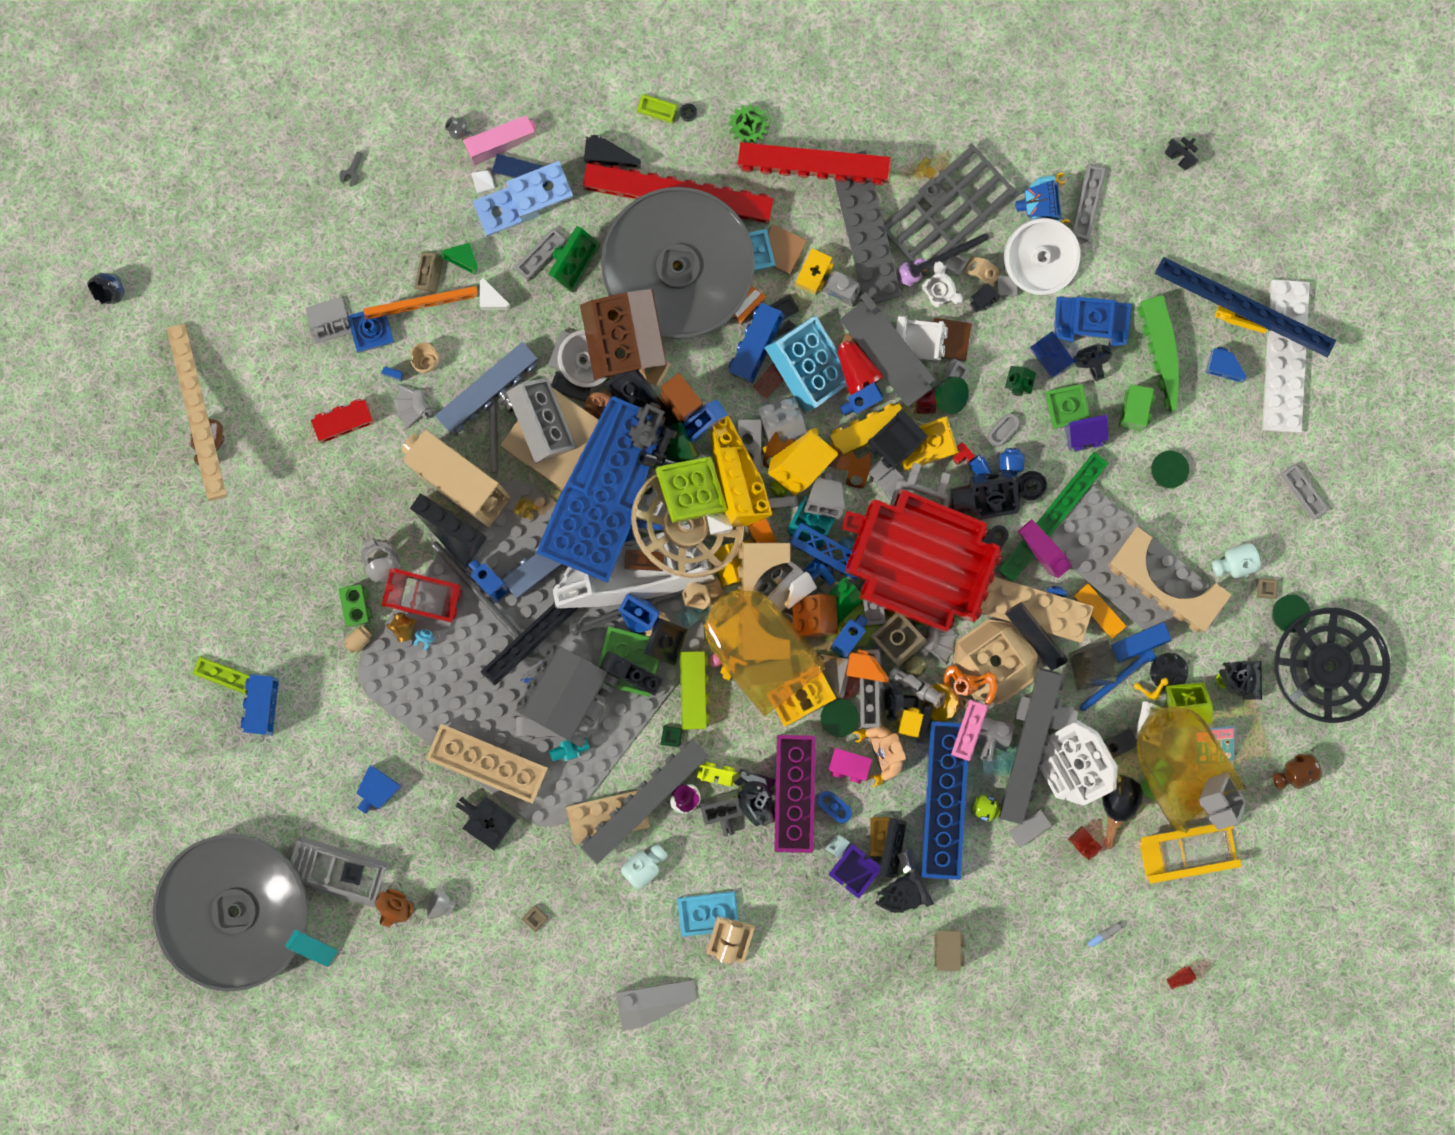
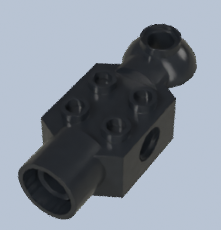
M1010 470L972 476L969 485L950 488L953 510L961 513L974 512L979 520L1016 514L1021 507L1020 498L1036 500L1045 494L1047 480L1037 471H1027L1018 477H1015ZM1031 481H1034V482H1035V484H1034L1033 486H1031V487H1028V486H1027V484H1028L1029 482H1031Z

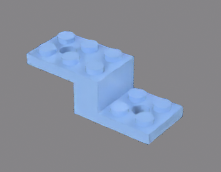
M557 161L506 181L507 188L473 201V204L488 237L539 217L538 211L573 198V194L560 162ZM545 182H552L554 184L553 189L546 191L543 188ZM496 207L503 210L502 215L499 217L492 215V210Z

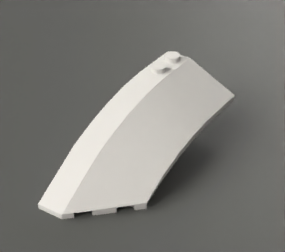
M689 524L682 526L684 529H690ZM664 532L655 534L657 540L665 535ZM650 536L641 538L645 546L653 543ZM632 540L624 542L608 583L568 567L563 574L564 578L560 584H557L553 589V595L557 608L602 607L622 604L628 593L646 600L684 590L692 582L702 584L715 578L714 574L700 578H686L670 574L664 570L661 572L624 569L625 550H641L637 541ZM670 541L663 545L667 551L678 556V546ZM696 547L686 548V558L702 556V553ZM664 555L663 564L678 571V562ZM707 559L698 563H686V573H701L712 569V565Z

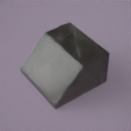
M1108 640L1091 643L1069 653L1077 690L1115 683L1117 675Z

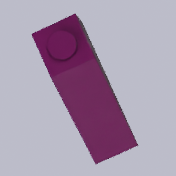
M1032 519L1017 531L1049 575L1059 578L1072 567L1064 553Z

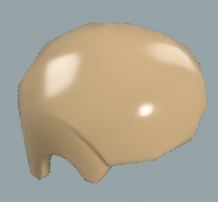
M418 343L410 351L412 356L410 362L419 373L426 374L432 372L439 364V353L430 343Z

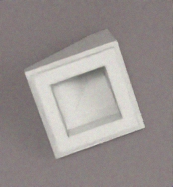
M490 170L471 173L477 193L495 189Z
M726 514L707 516L711 535L729 533L732 530V525Z

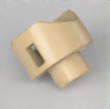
M698 582L689 583L682 593L685 606L706 609L711 603L707 587Z

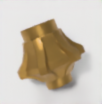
M405 612L394 614L393 620L386 627L394 633L398 642H404L413 638V627L417 621L406 616Z

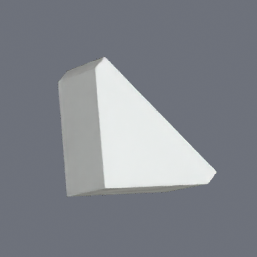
M484 278L480 280L481 310H509L511 308L510 304Z

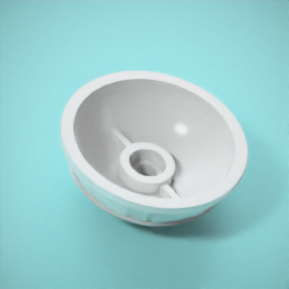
M585 330L576 331L564 339L558 351V365L563 376L572 384L580 387H593L604 382L607 378L594 380ZM581 357L586 360L585 364L580 363L579 359Z

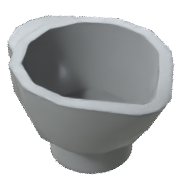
M439 885L429 900L426 910L427 918H435L442 915L449 916L454 908V902L450 901L449 896L444 893L443 885Z

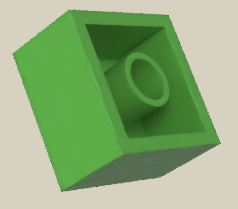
M1131 384L1125 390L1118 427L1142 431L1150 424L1152 413H1149V410L1154 405L1156 397L1153 394V388Z

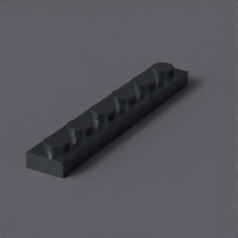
M555 603L551 605L480 671L481 674L495 686L578 608H557Z

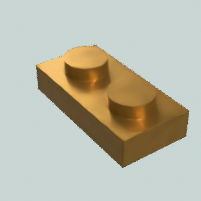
M870 817V856H883L890 817Z

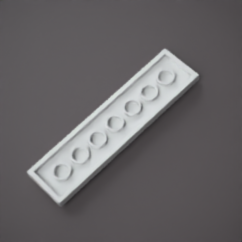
M1271 280L1269 308L1307 326L1310 282ZM1269 329L1267 335L1262 431L1302 433L1306 347Z

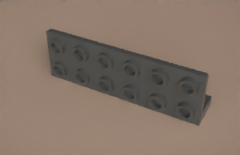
M865 292L860 296L863 301L844 315L840 321L906 406L910 407L937 386L938 383L871 297Z

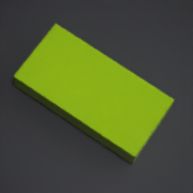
M642 94L636 113L672 124L678 105Z

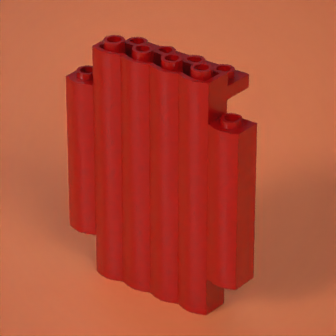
M903 489L898 491L893 506L877 499L871 500L851 556L847 562L845 572L866 580L859 599L942 632H948L954 624L953 616L969 622H976V619L980 618L982 602H985L989 592L987 589L989 583L991 584L994 580V569L999 565L1002 555H1000L1001 549L999 545L981 542V539H984L987 534V523Z

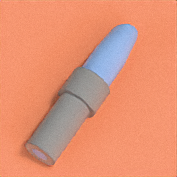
M1116 923L1110 928L1101 931L1087 945L1093 947L1109 939L1110 936L1122 928Z

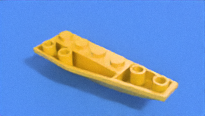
M727 415L710 430L715 472L728 509L725 514L732 527L748 526L770 517L772 512L763 479L731 419Z

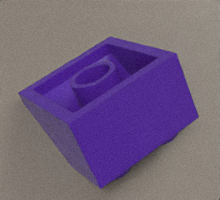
M1107 415L1069 422L1064 427L1069 450L1074 449L1075 452L1086 450V446L1093 445V448L1105 446L1104 443L1109 440Z

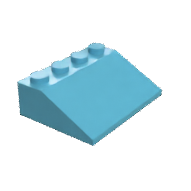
M816 315L764 347L803 412L816 408L847 386L837 349Z

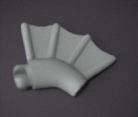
M401 384L398 385L399 393L394 401L398 405L397 417L402 419L405 429H408L422 416L424 419H429L432 416V411L429 410L430 408L424 402V392L410 389Z
M953 626L948 632H942L929 627L927 628L928 635L926 638L928 642L919 650V653L922 656H927L928 653H931L943 665H946L948 657L954 653L953 642L957 637L953 631Z

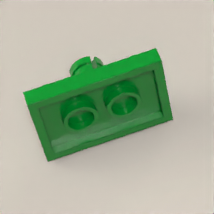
M576 226L566 245H558V248L554 249L553 258L556 259V262L548 275L564 289L573 293L601 244L583 228Z

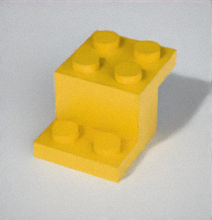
M818 664L766 693L784 727L836 699Z

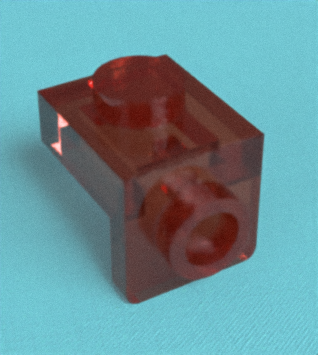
M1082 826L1068 838L1069 842L1087 860L1095 857L1102 849V846Z

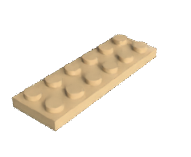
M994 577L991 584L989 583L987 589L989 592L985 602H982L981 614L1011 622L1005 615L1006 610L1022 602L1046 633L1083 644L1094 606Z
M440 724L426 757L428 761L534 804L548 770L545 766L444 724Z

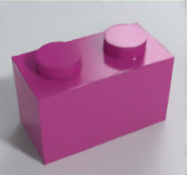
M834 748L828 771L832 772L831 776L842 778L843 775L850 777L849 781L861 784V781H866L872 759Z

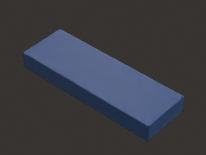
M1163 622L1113 643L1111 646L1117 661L1121 663L1173 640L1166 623Z

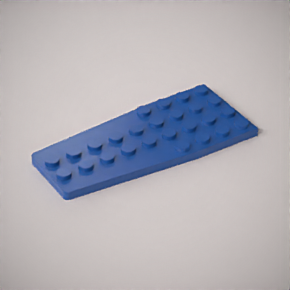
M616 397L609 399L557 500L536 554L608 583L632 524L631 514L634 500L638 491L644 485L649 471L648 466L637 462L638 454L640 451L652 453L656 449L662 427L657 428L655 434L658 437L654 446L644 447L643 450L633 446L634 442L630 441L632 436L629 435L632 425H637L639 418L636 415L640 407ZM648 414L647 420L653 421V415Z

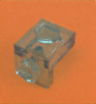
M685 606L676 614V617L686 629H689L710 612L707 608L699 609Z

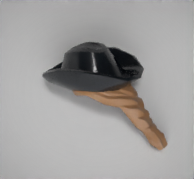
M1117 775L1116 789L1102 796V805L1108 819L1107 835L1103 843L1108 849H1112L1114 846V839L1120 825L1135 815L1142 804L1144 792L1140 783L1127 776Z

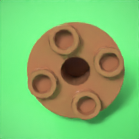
M603 390L601 393H592L585 401L584 410L599 420L609 399L613 396L608 390Z

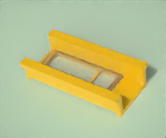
M1212 824L1141 837L1139 845L1146 880H1149V884L1242 867L1241 860L1237 859L1231 831V829H1234V825L1217 830L1215 825Z

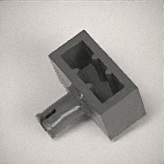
M737 791L700 800V809L705 825L720 822L724 837L728 836V830L730 836L735 834L731 818L743 815L738 805L741 801L738 798Z

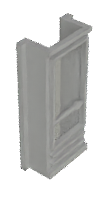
M300 837V840L296 841L290 861L298 872L304 887L375 908L383 876L389 866L388 862L304 837ZM345 861L364 865L360 885L340 881Z

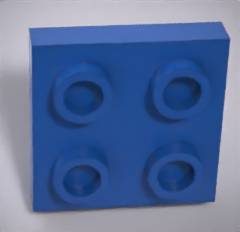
M364 311L347 316L357 353L394 343L387 316L366 320Z

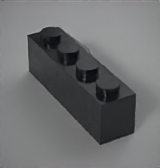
M421 493L410 507V510L419 517L466 569L487 537Z

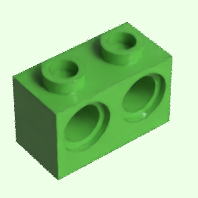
M362 584L339 588L345 626L349 628L371 623L370 618H373L372 609L367 606L366 601L369 599L368 589L364 588ZM354 591L359 592V599L357 601H351L350 595ZM357 610H362L363 617L360 620L354 619V613Z

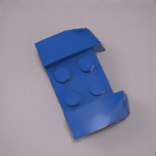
M1056 297L1055 336L1073 343L1074 336L1110 339V346L1125 345L1129 340L1132 304L1086 297Z

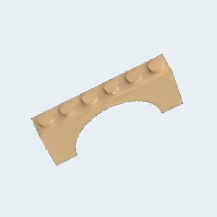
M1135 527L1108 564L1111 568L1110 571L1118 577L1121 575L1126 578L1125 582L1131 587L1135 588L1137 586L1142 590L1141 593L1148 599L1153 598L1158 601L1157 605L1163 610L1167 611L1169 609L1174 613L1173 617L1180 622L1184 620L1190 624L1189 628L1192 631L1204 633L1232 594L1217 583L1213 584L1204 594L1190 599L1175 598L1162 592L1152 582L1146 567V552L1153 537L1139 527Z
M742 543V547L738 548V558L742 559V566L738 567V577L742 578V586L738 587V596L742 597V605L738 606V615L742 617V624L738 626V634L742 636V644L738 645V653L742 655L743 660H790V640L768 634L758 624L752 610V593L758 579L768 569L778 564L790 563V543Z

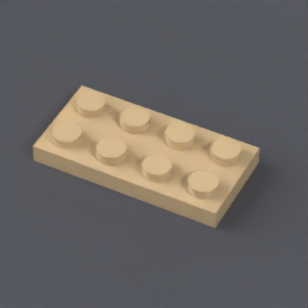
M638 791L567 806L566 810L574 845L580 844L588 834L590 836L597 832L595 827L602 821L606 823L611 818L609 814L616 807L620 809L625 804L623 800L629 794L634 796ZM648 816L632 831L650 828Z

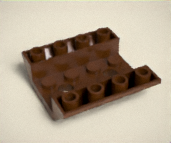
M653 289L625 292L590 300L580 305L594 380L613 377V375L667 365ZM612 310L618 312V318L615 321L610 318ZM620 348H623L626 352L625 357L622 359L617 356V351Z

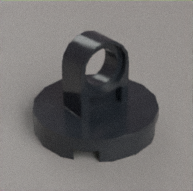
M898 683L887 684L889 688L885 689V710H888L889 715H886V718L889 721H900L904 708L918 707L919 698L914 695H903L901 686Z

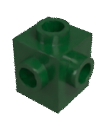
M1010 366L1005 388L1011 390V394L1016 396H1023V394L1031 395L1036 372L1026 367Z

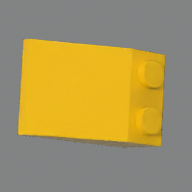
M810 430L770 459L768 474L796 496L811 485L836 458L838 452Z

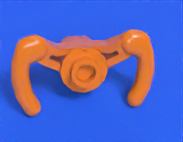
M956 665L948 666L944 674L943 684L951 687L950 681L951 677H953L956 693L966 696L975 693L979 686L990 683V691L985 699V704L990 705L993 702L997 693L995 674L987 672L980 677L963 674Z

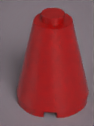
M848 340L839 345L840 349L837 353L850 395L873 382L877 383L883 379L881 372L854 342L850 343Z

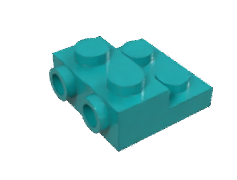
M804 496L788 527L787 533H789V536H793L799 524L802 523L827 537L836 518L804 512L808 499L807 496ZM802 529L797 539L811 540L809 532ZM822 539L815 541L816 548L821 549L825 541Z

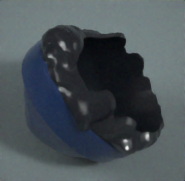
M98 273L87 282L88 289L93 295L94 300H99L100 304L119 303L125 294L120 277L112 273Z

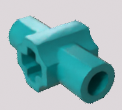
M582 738L586 740L582 748L568 740L558 743L559 747L549 750L552 761L564 759L565 762L580 757L581 752L590 750L587 739Z

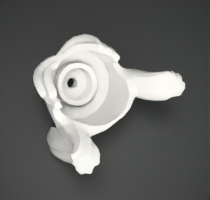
M940 261L935 262V275L922 284V289L935 307H939L949 301H952L955 305L963 301V296L956 291L952 279L945 273L946 265H943Z

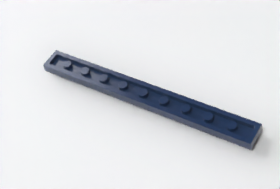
M1165 257L1162 258L1155 271V275L1327 358L1337 341Z

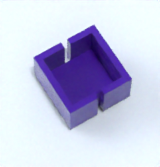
M851 844L829 871L828 875L841 885L845 883L846 886L844 888L859 899L880 873L881 866L870 857L865 860L866 854Z

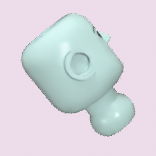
M1247 543L1228 549L1225 553V559H1215L1211 562V565L1217 577H1222L1225 573L1229 572L1233 578L1243 576L1247 578L1250 574L1260 570L1261 561L1256 547L1253 544Z
M658 844L653 845L648 854L639 850L632 857L629 856L628 861L621 867V873L634 888L642 889L658 875L659 868L657 864L660 861H664L667 858V854Z

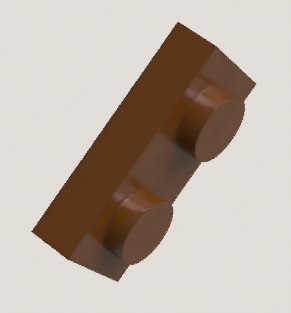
M625 550L624 569L663 572V569L651 562L643 551ZM656 551L651 553L657 560L663 563L664 554Z

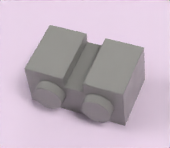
M880 458L871 466L869 476L891 501L897 481L899 479L908 481V477L902 471L899 473L896 469L886 468L881 462L882 458Z

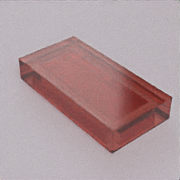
M774 362L752 386L766 399L784 380Z

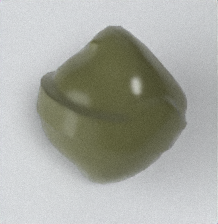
M916 655L911 657L904 667L909 674L919 677L924 674L928 664Z

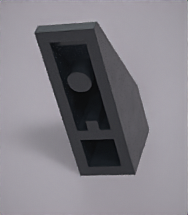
M591 135V137H586L585 164L597 162L609 166L641 168L642 163L640 159L607 139L602 138V136Z

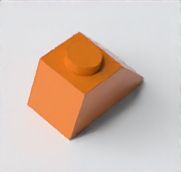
M857 650L856 653L850 652L846 676L889 682V678L874 656L868 655V651Z

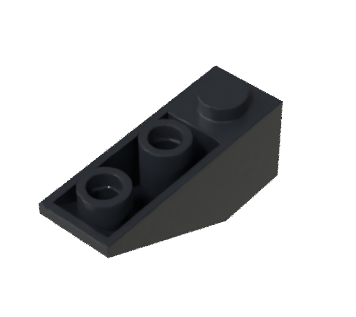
M607 651L599 667L654 696L663 681V678L610 651Z

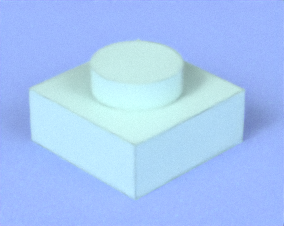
M836 833L826 847V850L840 858L850 842Z

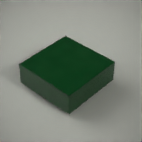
M663 726L660 745L679 747L682 728Z

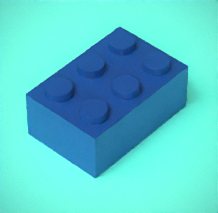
M250 674L249 678L246 679L245 689L248 690L247 698L245 697L243 701V709L246 710L245 717L241 719V728H243L244 733L273 736L279 678Z

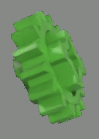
M751 104L748 105V108L741 105V110L735 109L736 115H730L733 121H729V126L732 127L729 129V132L735 133L733 139L739 138V144L743 141H746V143L753 141V143L757 144V139L763 141L762 135L768 134L766 129L769 128L770 124L765 122L769 120V117L764 116L765 110L758 111V105L755 108H752ZM742 116V121L736 125L737 120ZM746 118L749 121V123L752 124V131L749 128V126L746 125ZM762 125L760 131L756 134L757 127Z

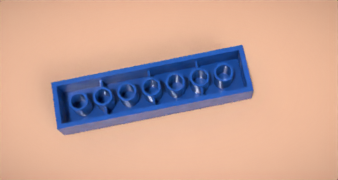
M931 721L929 725L920 877L961 880L968 761L951 754L962 723Z

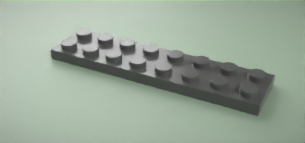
M867 151L857 152V154H867ZM834 178L862 294L866 292L874 303L901 297L902 293L875 185L873 182L866 181L865 184L855 183L854 180L848 179L846 182H839Z

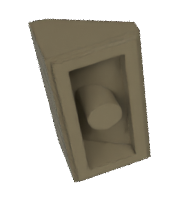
M421 253L414 289L437 293L443 264L440 254Z

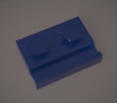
M1053 331L1029 348L1051 378L1074 363L1073 358Z

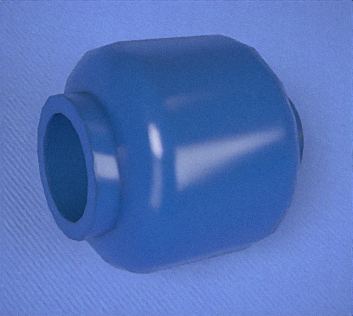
M1005 448V451L1001 452L999 466L1001 471L1010 470L1017 476L1018 472L1024 470L1025 455L1020 452L1019 448Z

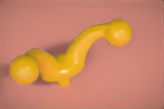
M1163 678L1156 691L1153 692L1144 689L1140 683H1135L1134 688L1140 690L1149 699L1157 700L1161 696V689L1169 681L1167 678Z

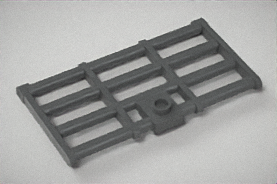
M972 143L945 170H941L935 179L931 178L918 190L919 193L915 197H911L909 202L885 223L887 236L913 264L916 261L914 257L939 235L946 240L947 244L930 259L957 247L956 245L981 222H985L987 217L1010 196L1013 197L1017 193L1016 189L1007 182ZM975 153L982 162L955 184L949 175ZM988 167L994 176L968 198L961 190ZM944 180L952 187L947 193L939 185ZM1001 181L1007 190L981 212L974 203ZM958 193L965 202L938 226L931 217ZM923 199L932 206L926 212L918 204ZM915 207L922 216L895 238L889 229ZM971 207L978 216L955 237L950 239L944 230ZM928 221L934 227V230L908 252L902 246V243ZM928 268L927 271H922V275L925 276L926 274H928L930 272V268Z

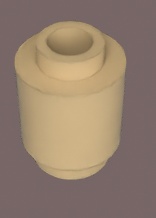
M361 625L359 628L356 627L344 639L346 642L344 646L351 653L354 651L359 653L371 641L370 638L373 635Z

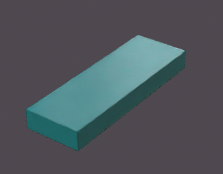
M296 929L285 945L289 950L326 967L330 965L338 952L334 947Z

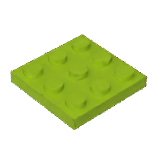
M711 456L659 466L655 469L672 523L720 514L728 510Z

